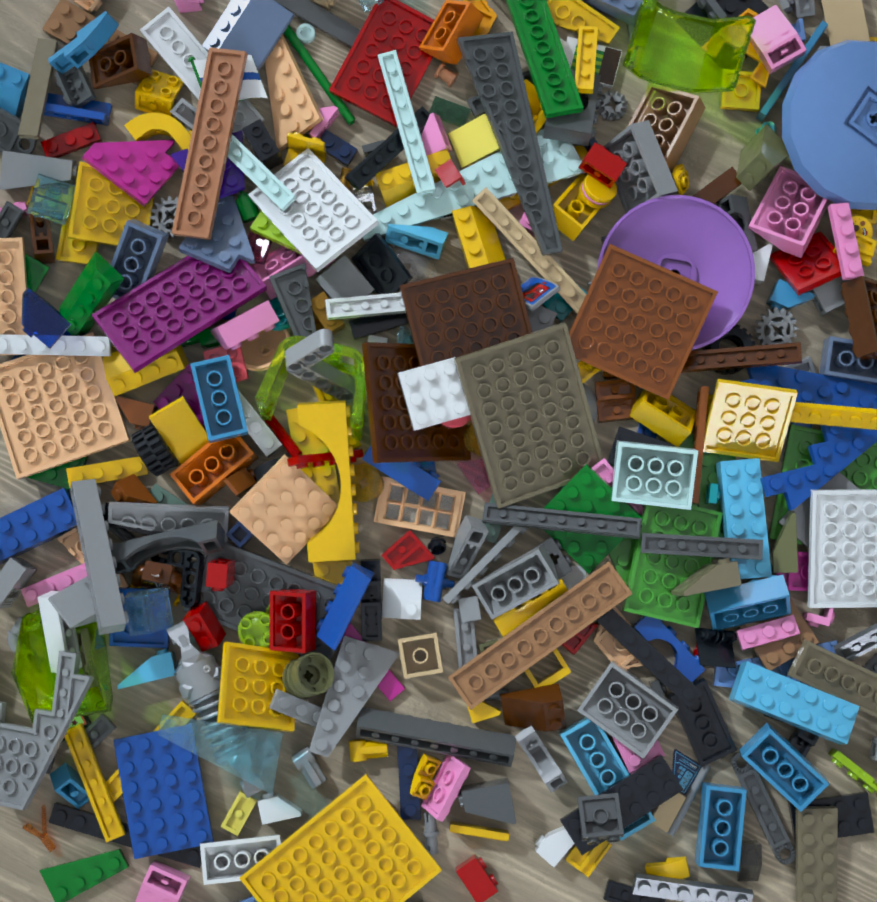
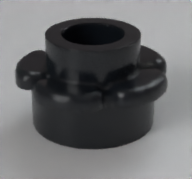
M434 537L428 543V549L434 555L442 554L446 550V540Z

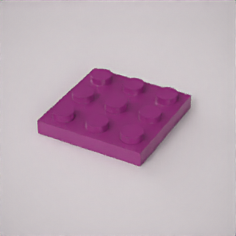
M189 364L153 402L159 409H162L183 396L206 430L191 365Z

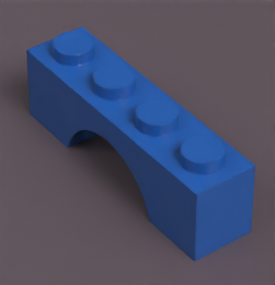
M642 616L632 627L647 641L662 639L669 643L675 654L674 667L689 681L693 682L706 670L700 665L699 657L697 655L693 656L689 652L691 648L683 640L680 642L675 637L677 633L671 626L666 627L662 623L663 620Z

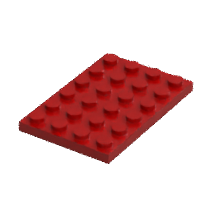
M377 0L329 88V92L382 121L397 127L378 60V54L396 50L411 100L433 59V56L422 51L419 46L434 19L398 0Z

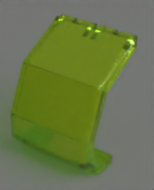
M643 0L623 66L637 78L663 87L689 93L731 92L737 86L740 76L739 72L745 59L744 54L748 50L751 40L750 35L753 33L756 19H753L751 16L710 19L674 11L662 6L657 0Z

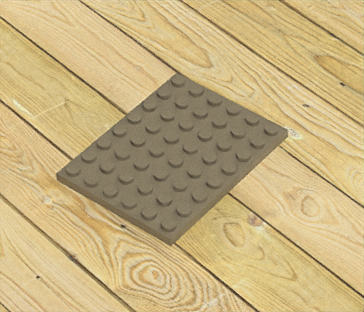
M565 322L454 358L498 509L565 486L586 464L592 468L603 459L568 327Z

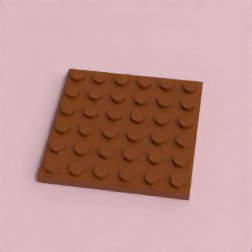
M609 244L569 332L575 357L586 364L669 400L718 291Z

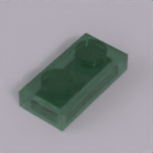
M435 96L429 114L434 112L440 116L442 121L461 127L466 124L471 109Z

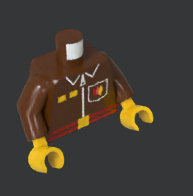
M146 561L145 565L134 569L129 588H140L141 585L154 589H170V592L178 594L174 601V606L177 607L180 602L182 574L172 565Z

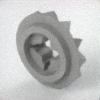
M609 90L600 96L598 112L603 118L614 121L625 115L628 102L624 95L618 91ZM611 99L614 103L618 104L615 106L614 111L611 106H607L610 104Z

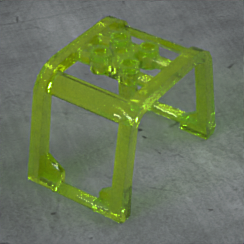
M291 336L280 343L255 396L262 419L271 421L279 395L289 374L286 369L285 360L273 385L284 359L285 351L306 337ZM334 343V353L322 361L343 373L356 377L350 427L352 428L351 438L360 441L363 439L366 393L363 356L352 347ZM343 355L353 358L354 365L342 363Z

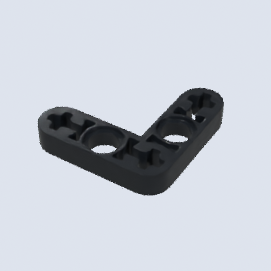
M177 549L161 553L168 554L167 558H161L159 554L151 557L153 562L183 568L180 603L185 608L198 606L201 598L204 555L199 551ZM177 552H179L181 555V560L179 563H176L174 560V556ZM192 557L197 558V562L192 561ZM196 568V571H190V569ZM191 574L196 578L193 585L189 583V576ZM188 596L192 598V602L188 600Z

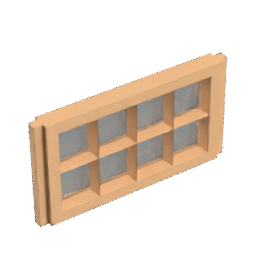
M382 476L373 522L456 538L466 492L437 487L430 500L427 501L394 479Z

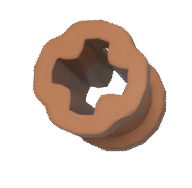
M442 63L437 69L434 78L441 79L450 88L458 78L459 73H454L446 67V64Z

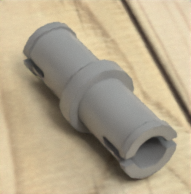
M425 812L423 836L426 839V849L431 855L438 854L437 836L439 835V830H437L436 819L429 812Z

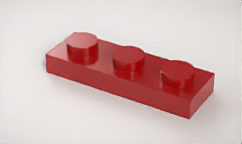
M92 122L41 142L46 156L59 158L91 146L94 143L102 142L96 124Z

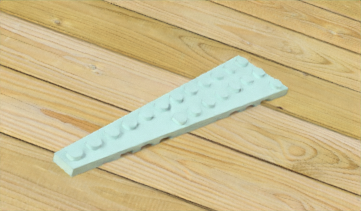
M544 129L536 133L548 184L586 173L578 168L582 161L572 143L543 138ZM501 151L459 171L466 182L465 185H462L459 180L446 188L442 181L435 183L436 192L417 196V193L373 214L379 224L362 237L364 242L369 241L375 233L385 236L389 224L417 226L424 224V222L452 214L453 210L467 206L477 207L472 200L485 187L498 200L516 195L517 191Z

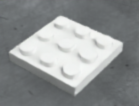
M456 357L397 373L413 431L471 415L454 362Z

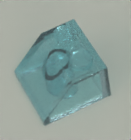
M38 173L27 213L65 225L71 209L75 185Z

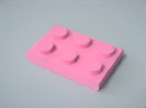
M446 755L433 779L436 784L426 800L423 799L421 806L436 820L443 822L449 814L455 798L458 797L460 788L467 779L471 768L459 758Z

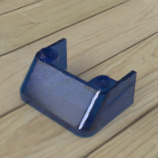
M27 287L22 293L21 324L24 326L22 330L31 338L33 335L50 349L62 335L72 336L67 331L72 324L60 315V311Z

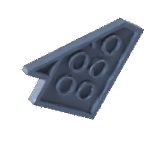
M230 195L220 198L218 201L211 240L185 237L179 246L181 253L228 273H231L239 259L255 264V258L235 199Z

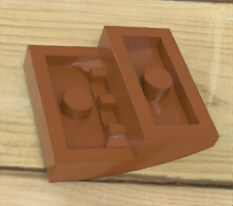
M622 379L595 382L598 423L634 420L630 417L636 398L635 386Z

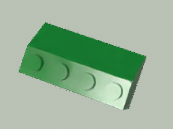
M94 252L59 307L61 326L72 336H82L90 331L95 323L92 314L108 304L124 280V277L98 252Z

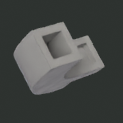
M532 726L523 729L515 736L551 793L568 782Z

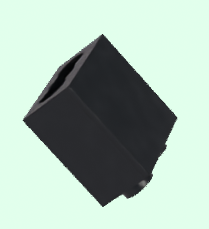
M261 119L242 129L257 159L269 171L284 163L279 149Z

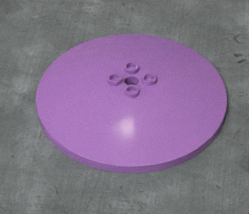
M668 195L643 202L619 219L610 230L602 246L597 270L609 244H612L670 271L675 270L686 278L718 291L692 350L709 345L729 332L742 317L750 302L755 282V263L749 241L742 228L727 212L706 200L685 195Z

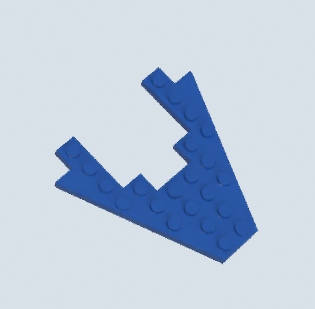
M781 366L747 368L749 380L740 381L795 389L798 393L795 402L877 409V385ZM820 425L825 442L808 446L813 465L760 478L765 497L784 493L788 510L797 508L811 496V490L820 489L876 443L877 430Z

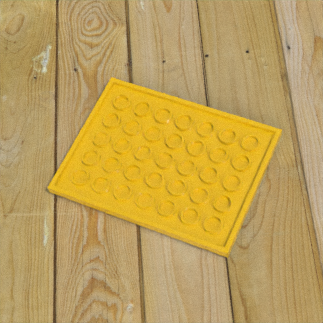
M365 774L246 871L239 879L257 902H405L440 873L442 868L370 777Z

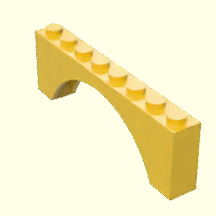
M346 400L298 403L299 426L313 432L326 444L335 458L341 480L340 500L333 517L320 532L308 539V562L356 560L357 554L360 553V543L356 542L355 534H359L358 522H354V515H357V503H353V496L356 495V484H352L351 477L355 476V466L350 462V457L354 456L353 445H349V437H352V425H348V417H351V407L347 405Z

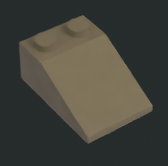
M730 558L711 559V563L703 565L675 587L671 593L672 595L688 596L740 586L742 584L738 562L730 561Z

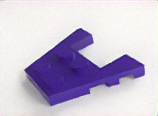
M242 130L232 133L243 144ZM188 149L171 154L173 161L178 164L183 172ZM228 157L219 199L245 190V174Z

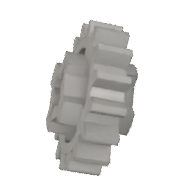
M168 196V201L161 198V204L155 203L157 209H151L155 216H151L150 219L154 222L152 224L154 228L170 234L175 239V235L172 234V229H170L173 227L174 219L172 220L168 217L170 215L175 217L179 197L173 200L171 196Z
M774 307L773 312L767 309V315L760 314L762 320H756L759 327H755L754 330L758 332L756 338L758 340L761 339L760 343L762 345L792 343L790 338L797 336L793 331L798 330V327L793 325L797 320L792 318L793 315L790 312L786 313L784 308L779 312V309ZM771 325L778 327L781 332L775 331Z

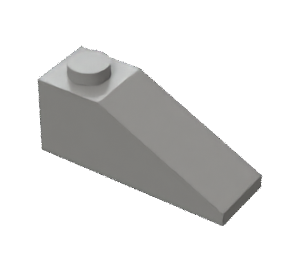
M465 515L456 534L446 571L447 575L462 579L468 573L489 532L481 519Z

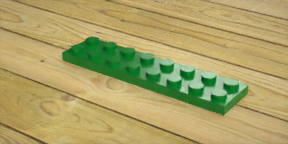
M506 0L545 118L582 112L584 107L547 1Z

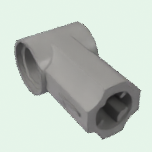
M309 746L292 755L291 758L313 789L326 781L327 778L316 762L315 754L308 752Z

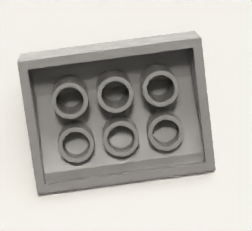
M649 120L630 124L604 146L609 152L621 157L627 163L615 182L618 195L626 213L643 202L662 196L673 195L678 191Z
M613 660L577 711L644 759L679 707Z

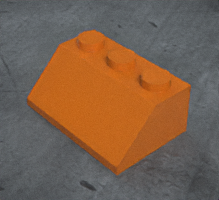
M445 0L419 48L444 63L457 65L462 58L457 39L459 37L473 36L480 26L484 15L471 2Z

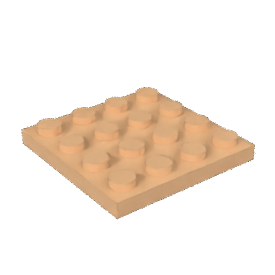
M284 454L229 512L287 565L307 544L308 539L315 536L333 517L338 505L301 469H297L296 466L288 467L287 459L289 458Z

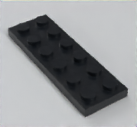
M660 754L598 795L618 793L624 829L684 789ZM578 808L560 819L581 855L607 840L601 839L598 844L588 845L587 841H582Z

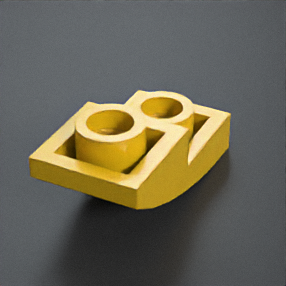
M679 164L674 167L672 176L678 190V195H683L689 188V175L684 168V164Z
M427 754L422 755L411 784L410 794L424 800L428 798L436 784L432 778L442 763L438 758Z
M686 857L667 858L666 862L646 863L645 865L646 874L676 879L690 877Z

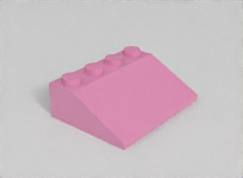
M780 166L748 228L780 250L802 258L830 201L817 195L796 171Z

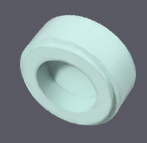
M303 23L297 28L296 34L302 43L309 44L314 41L316 33L311 24Z

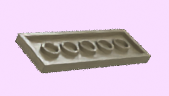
M804 639L787 675L820 691L858 705L860 710L877 718V674Z
M807 806L802 812L796 808V902H837L838 808L836 806Z

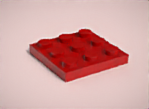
M821 231L813 234L802 258L782 250L773 252L770 255V261L798 296L842 276L838 255L833 252L835 247Z

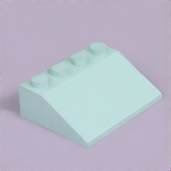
M617 440L611 501L691 510L698 450Z

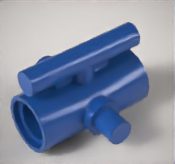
M429 561L427 574H416L415 582L422 583L425 586L422 599L441 602L443 589L454 587V581L448 580L445 577L446 563Z

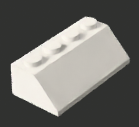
M281 835L200 843L204 885L241 881L239 879L240 876L282 843Z

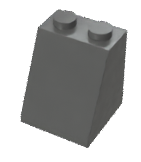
M507 777L461 786V792L458 795L460 807H464L466 813L516 824Z

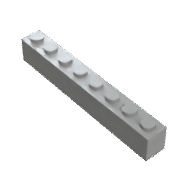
M96 479L71 482L70 494L99 635L124 631L129 619L127 611H124L122 606L125 603L124 595L120 593L118 587L121 585L120 576L115 573L117 563L115 556L111 554L113 544L112 539L108 538L107 532H109L108 521H104L103 517L105 515L104 503H100L101 488L97 486Z

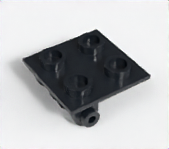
M695 628L700 665L736 668L732 643L737 641V635L734 631Z

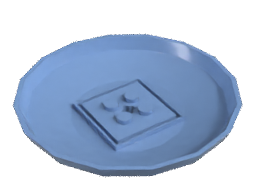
M845 40L817 51L794 74L782 103V139L794 170L817 195L836 204L849 203L850 209L877 210V41ZM871 116H875V118H874V121H875V122H874V123H871V122H870V121H871V118H870Z

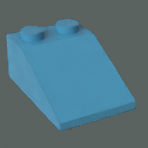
M1 62L0 107L20 118L24 108L30 74Z

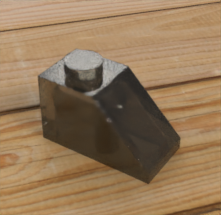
M742 840L737 881H758L762 867V844L757 840Z

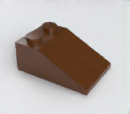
M134 33L104 45L89 59L94 89L138 82L152 76L147 40Z
M559 683L500 694L505 725L520 728L532 726L534 730L545 732L566 728L564 704Z

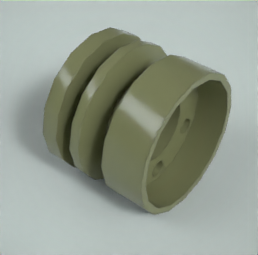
M312 652L291 660L284 668L282 681L290 695L306 699L324 693L332 686L334 668L326 656L321 653Z

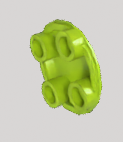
M253 611L246 614L238 625V635L241 642L246 645L260 647L270 646V615L262 611Z

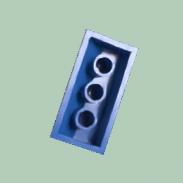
M354 562L351 567L346 566L342 574L345 579L342 584L338 583L333 593L336 597L333 602L329 601L325 609L327 615L325 619H320L316 627L319 630L316 636L333 650H336L374 575V572Z

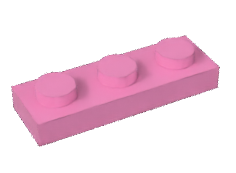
M794 614L736 631L742 651L800 634Z

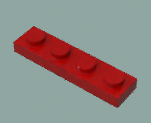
M363 449L353 450L354 456L350 457L351 464L356 463V459L364 456ZM331 452L298 455L287 459L288 467L296 466L297 469L308 468L310 464H313V468L325 466V463H329V466L337 465Z

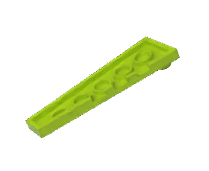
M834 748L830 750L828 755L832 757L831 762L839 768L842 766L848 770L847 775L855 781L858 779L864 783L862 787L871 794L873 792L877 794V783L873 777L839 750Z

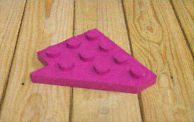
M174 140L94 143L82 156V160L143 207L150 202L179 169L178 164L166 154L174 145Z

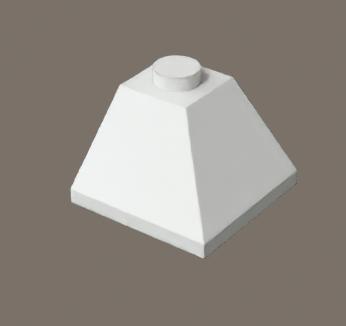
M384 578L382 617L420 620L422 583L410 579Z

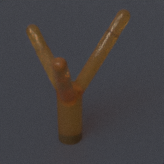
M43 805L42 833L29 823L24 825L23 829L38 837L47 850L52 852L56 846L47 835L46 806Z

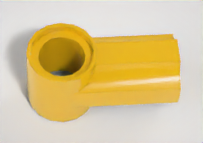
M365 739L348 741L350 762L388 757V744L366 741Z

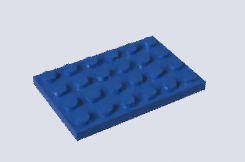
M193 724L114 739L134 859L198 847L200 843L214 842Z

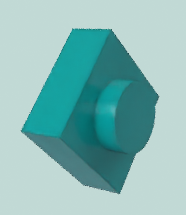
M707 484L705 504H717V500H720L721 489H718V484Z

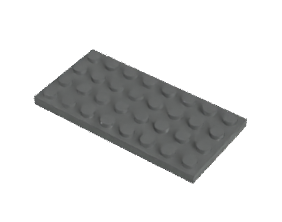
M228 542L224 543V550L209 554L203 553L205 562L201 598L198 605L207 602L219 623L238 631L241 619L246 614L253 611L266 613V609L270 604L271 590H316V627L321 618L325 619L327 615L325 609L329 601L333 602L336 597L333 593L337 584L239 548ZM215 558L236 560L234 583L224 589V591L211 590L212 587H206L208 562ZM188 596V600L192 602V598ZM184 607L183 610L188 612L190 608ZM316 636L315 650L296 654L303 656L312 652L321 653L331 662L335 650Z

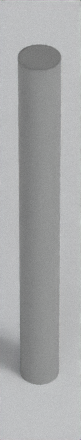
M707 764L701 767L683 805L668 831V834L674 836L711 768L710 765Z

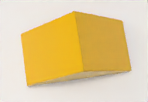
M484 701L471 710L467 706L472 724L499 716L501 713L499 709Z

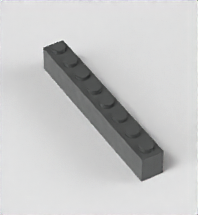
M365 707L360 710L355 738L508 767L512 766L516 745L515 736L507 733H497L469 726L455 725L449 722H439Z

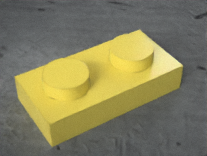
M240 790L220 827L238 836L258 799L252 796L246 798L245 793Z

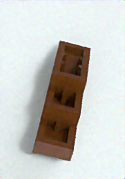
M732 166L692 197L706 200L715 205L742 183L736 178L737 172Z

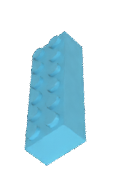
M760 458L720 461L716 463L718 489H721L719 501L720 511L723 513L721 520L723 537L763 540L762 560L730 558V561L738 562L741 579L772 576L763 487L760 480L762 478Z
M748 661L740 664L728 699L839 745L848 744L860 707Z
M587 717L558 732L594 795L600 794L629 775L604 730ZM651 811L623 829L624 836L620 840H624L656 821Z

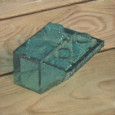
M168 587L132 591L124 596L125 611H127L129 619L128 629L130 637L151 634L174 626Z

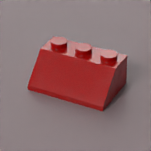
M271 590L270 650L307 653L315 650L316 590Z

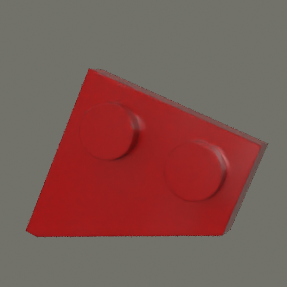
M411 530L405 533L381 555L393 570L435 558Z

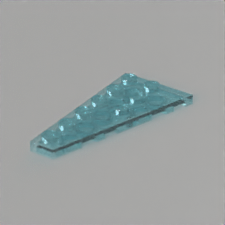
M162 714L158 732L159 736L269 794H273L283 733Z

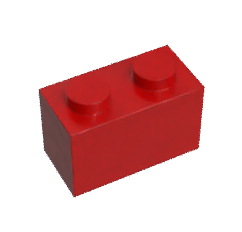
M595 142L578 168L608 188H611L627 163L621 157L609 152L603 145Z
M215 558L208 562L206 587H212L211 590L224 591V589L234 583L236 560Z
M207 602L190 608L183 618L202 652L219 646L226 635Z
M474 854L458 865L456 872L476 902H484L498 892L497 885L499 883L493 874L489 875L485 870L487 865L483 858H478Z

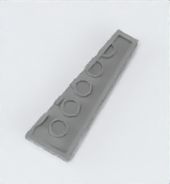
M109 502L108 523L141 528L147 531L166 532L218 520L225 531V542H227L228 506Z

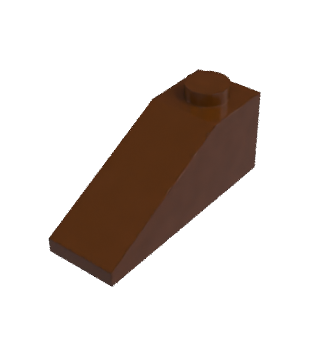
M29 202L28 210L34 259L44 264L55 263L48 202Z

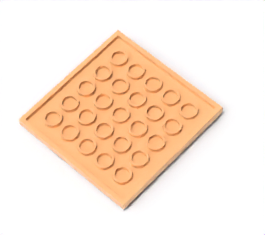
M91 332V333L86 334V335H83V336H96V335H95L94 332ZM25 355L0 364V428L16 479L20 480L130 441L116 396L114 397L106 380L103 356Z

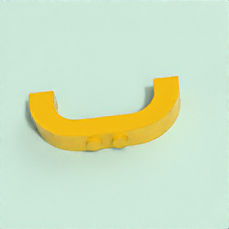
M146 113L133 118L124 125L135 141H146L155 135H166L172 138L181 150L189 149L192 131H187L179 121L169 115Z

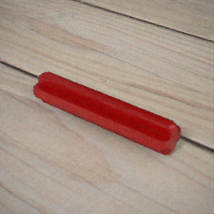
M271 412L263 415L264 421L292 457L302 455L300 449Z

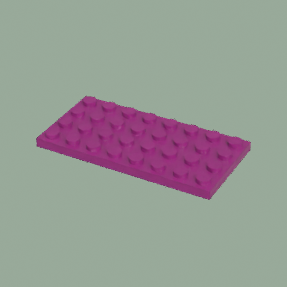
M186 256L92 314V317L133 372L136 373L265 292L267 287L245 260L239 259L231 273H228L193 257Z

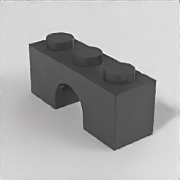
M730 194L718 201L717 206L727 212L742 228L749 241L752 253L758 251L754 231L748 228L751 222V215L747 197Z

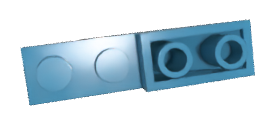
M107 11L103 12L76 32L77 38L49 57V64L62 74L73 66L78 69L103 47L118 28L119 23Z

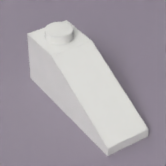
M564 826L548 832L545 836L541 835L535 842V851L551 866L555 867L573 846L574 842Z

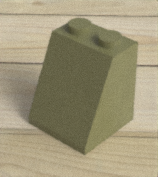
M767 124L745 145L740 153L736 178L749 191L765 180L789 156L783 140Z

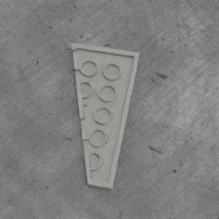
M343 636L334 666V681L326 692L308 752L328 757L397 659L400 654L399 652Z

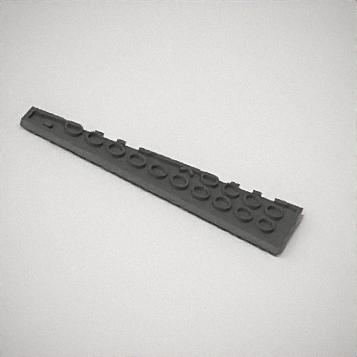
M513 31L459 37L457 39L458 46L541 254L545 256L561 253L563 249Z

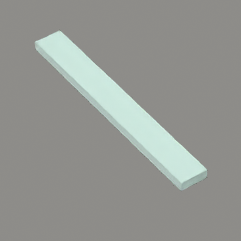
M393 50L378 54V60L417 196L436 192L397 52Z

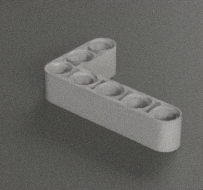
M320 329L285 351L287 372L340 401L346 400L349 403L356 400L354 379L322 361L335 351L331 330Z

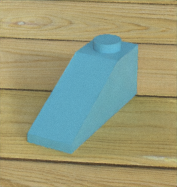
M389 224L385 241L439 260L445 249L449 233L433 227Z
M168 649L156 651V656L150 657L119 683L117 688L122 689L175 676L174 673L178 666L175 652H169Z

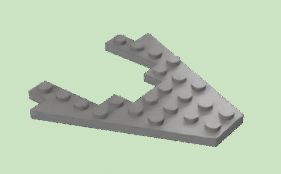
M59 651L52 710L35 709L33 727L6 723L7 702L0 701V806L19 810L28 809L94 680V676L78 674L81 653Z

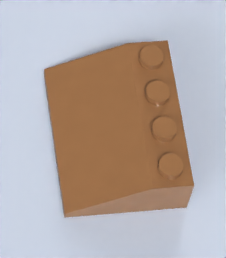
M650 83L629 125L649 120L670 173H672L706 107L700 96Z

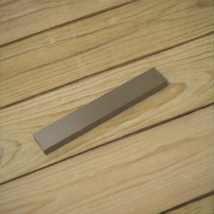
M38 38L18 132L19 138L39 140L53 72V66L49 64L48 58L57 52V40Z

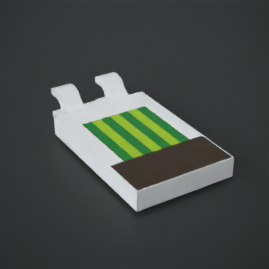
M567 36V40L563 41L560 38L571 70H576L578 39ZM597 44L595 74L601 75L600 84L612 89L622 50Z

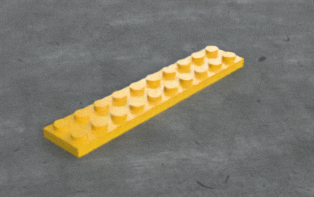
M297 408L286 410L291 439L300 449L302 455L331 452L318 436L308 429L299 426ZM325 463V466L313 468V464H310L308 468L301 469L337 505L339 504L340 489L335 465L329 466V463ZM352 560L312 562L316 577L337 585L338 583L342 584L345 579L342 574L346 566L351 567L353 564Z

